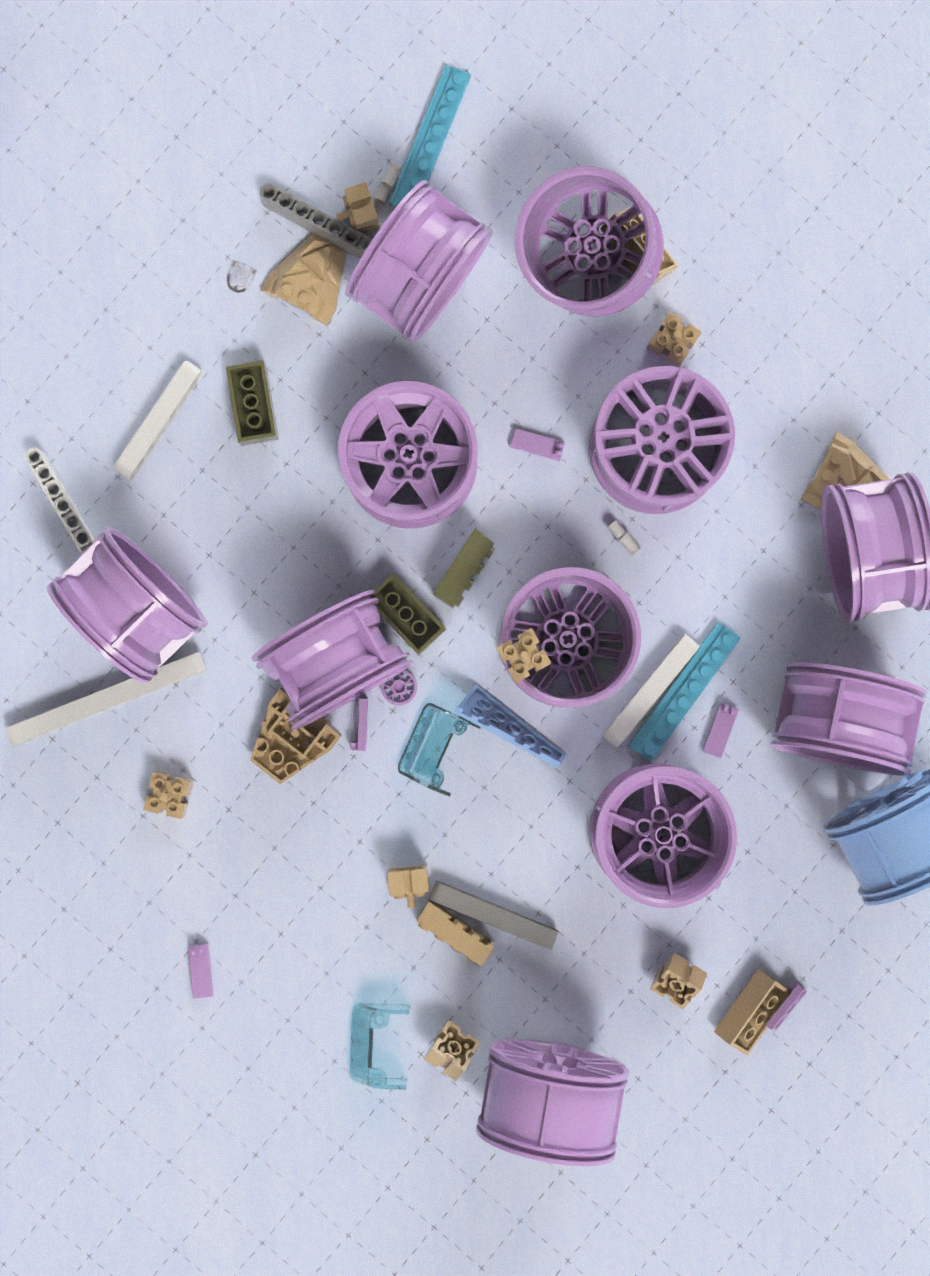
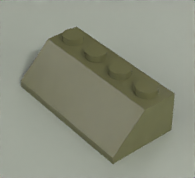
M474 529L434 591L433 596L451 608H454L455 605L459 607L464 599L461 595L465 589L469 591L475 582L472 580L475 573L479 575L485 565L482 562L486 557L490 558L495 550L493 548L494 542L477 529Z

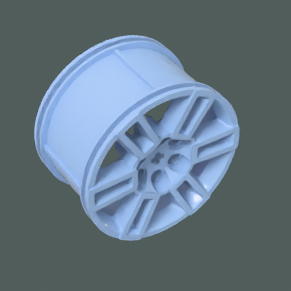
M930 769L912 773L910 776H905L900 781L884 787L865 798L858 799L824 824L825 831L829 833L828 837L832 841H837L860 884L858 893L862 896L864 904L880 905L889 903L930 887Z

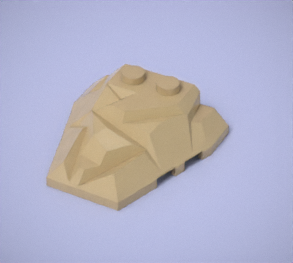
M312 233L269 273L261 288V292L276 300L280 298L308 313L312 319L328 326L337 309V298L340 292V281L343 275L346 251Z
M836 432L827 448L828 452L800 500L817 509H821L822 493L827 485L841 484L845 487L889 480V478L854 441Z
M282 688L278 690L268 704L266 717L262 722V729L250 759L251 762L279 784L316 761L322 755L328 753L342 736L325 716L292 731L290 727L294 723H287L286 721L290 718L286 711L290 698Z

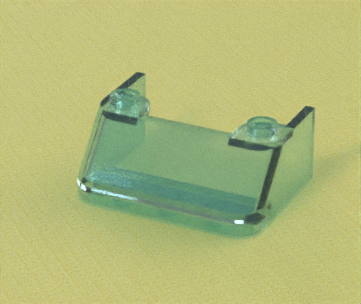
M427 703L420 713L400 758L398 772L426 788L450 797L451 793L441 788L444 781V774L438 769L453 734L457 736L462 735L467 730L468 724L479 729L481 727L435 704Z
M359 1003L355 1005L352 1010L349 1071L353 1081L376 1089L406 1090L408 1079L387 1078V1074L383 1069L372 1068L373 1029L385 1028L389 1023L390 1014H409L410 1005Z

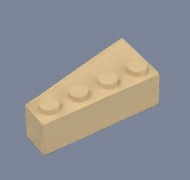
M431 900L427 902L416 920L421 929L426 932L428 930L435 934L434 937L441 942H447L453 950L458 953L461 952L467 956V959L481 967L494 948V941Z

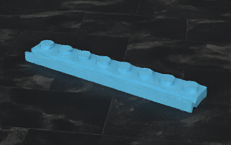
M445 65L389 202L391 206L397 207L402 199L421 181L429 182L471 79V74Z
M717 622L628 746L652 762L741 638Z

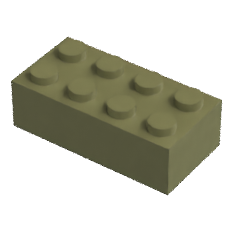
M264 360L227 366L226 372L238 443L244 446L279 440L267 366Z
M394 573L374 590L375 596L373 598H378L379 600L376 604L379 614L418 656L447 630Z

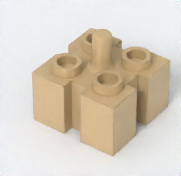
M364 182L344 189L346 196L342 198L346 211L336 214L337 220L341 221L349 218L352 228L363 234L379 230L378 216L367 183Z
M669 312L659 328L662 333L657 330L647 349L658 356L664 353L668 356L667 362L675 367H680L689 353L686 347L691 350L702 332L691 324L686 328L680 324L683 319Z
M532 628L518 635V642L512 644L511 640L496 647L502 661L508 660L512 666L508 671L515 684L530 676L528 672L530 669L534 668L537 672L551 664L544 649L540 652L537 649L536 644L539 643V640Z
M157 771L152 772L149 788H153V792L146 796L143 810L157 814L165 810L167 811L166 816L178 819L185 818L188 802H184L185 796L191 794L194 780L176 777L174 780H171L170 774Z
M427 865L388 870L389 896H394V899L407 898L408 908L415 907L414 897L425 896V893L429 892Z
M673 953L666 961V964L662 965L656 972L650 989L662 997L667 995L671 998L670 1002L684 1009L690 1003L691 998H694L702 990L707 973L695 965L690 967L688 960Z
M448 1020L439 1030L424 1060L436 1068L440 1065L444 1068L443 1073L456 1081L465 1072L471 1061L470 1058L475 1054L481 1042L470 1034L462 1035L459 1033L461 1028Z

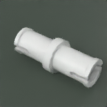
M391 163L385 177L381 179V185L376 196H374V199L384 204L391 189H394V183L401 171L399 166Z
M614 520L607 527L618 539L617 542L622 544L631 556L641 549L631 538V533L629 531L626 532L617 520Z

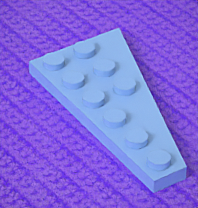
M475 684L454 711L459 716L558 768L566 756L564 752L477 684Z

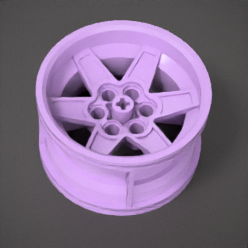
M423 180L402 199L379 229L355 267L347 284L345 295L352 298L356 303L360 302L402 333L403 338H409V342L415 344L433 325L464 283L490 241L493 230L490 228L485 230V224L478 222L436 191L434 186H429V183Z
M393 382L378 387L366 394L349 412L339 436V465L351 493L368 514L390 526L406 529L423 528L448 518L467 499L473 487L477 471L476 434L466 411L447 392L423 382ZM414 408L425 411L412 427H408L398 412L399 409ZM380 419L387 439L385 441L362 442L370 427ZM442 420L453 432L458 446L433 443ZM398 435H403L406 437L404 443L398 444L395 442V438ZM417 436L425 438V442L421 445L416 444L414 440ZM386 452H394V459H385ZM407 453H413L411 459L405 457ZM426 453L434 455V459L431 462H426L423 459ZM360 462L385 467L374 490L369 487L363 478ZM458 466L452 482L440 494L431 470L434 468ZM395 469H403V476L395 477L393 475ZM416 469H421L424 472L421 478L413 476V472ZM406 482H409L423 503L402 505L390 502V500Z
M909 472L897 474L894 479L845 487L841 484L825 486L821 500L822 536L830 584L837 608L843 620L847 623L860 621L864 614L902 608H914L916 611L930 610V506L918 477L914 473Z
M109 526L104 529V533L98 535V539L60 577H55L53 582L47 585V592L69 623L112 664L133 679L148 684L152 677L158 674L157 669L194 633H200L201 628H205L208 625L205 616L186 592L141 548L122 533Z
M373 590L350 597L307 619L266 644L251 657L253 662L259 661L256 664L257 669L263 668L270 678L280 681L287 692L290 701L286 711L290 718L286 721L287 723H294L290 727L292 731L302 728L344 706L414 664L412 659L406 660L409 656L408 652L403 654L399 646L387 644L378 628L380 614L376 607L379 600L378 598H373L375 596Z
M792 662L786 665L788 672H785L784 675L786 680L775 733H772V738L775 740L770 742L772 748L803 758L852 769L897 776L911 775V770L907 767H912L913 765L912 758L922 707L925 704L923 698L927 694L925 689L903 680L853 668L809 662Z
M646 764L623 772L614 778L602 791L591 816L590 841L599 866L613 884L625 895L648 906L676 908L695 903L704 898L723 881L734 860L737 846V830L735 819L727 800L710 781L699 774L676 766ZM662 783L680 786L692 793V795L670 808ZM643 787V812L620 807L630 794ZM657 809H662L663 817L656 820L654 812ZM704 809L710 824V843L687 830ZM679 816L682 819V823L680 826L674 827L672 820L674 817ZM643 821L647 822L648 829L640 832L638 825ZM612 824L633 835V839L616 855L612 845ZM662 829L665 835L658 838L657 832ZM678 836L684 837L685 842L682 846H676L675 839ZM645 841H650L651 848L648 851H642L641 845ZM667 848L669 856L663 859L660 857V851ZM678 854L702 860L692 873L676 881V856ZM650 858L652 859L657 883L640 880L628 873L627 870Z

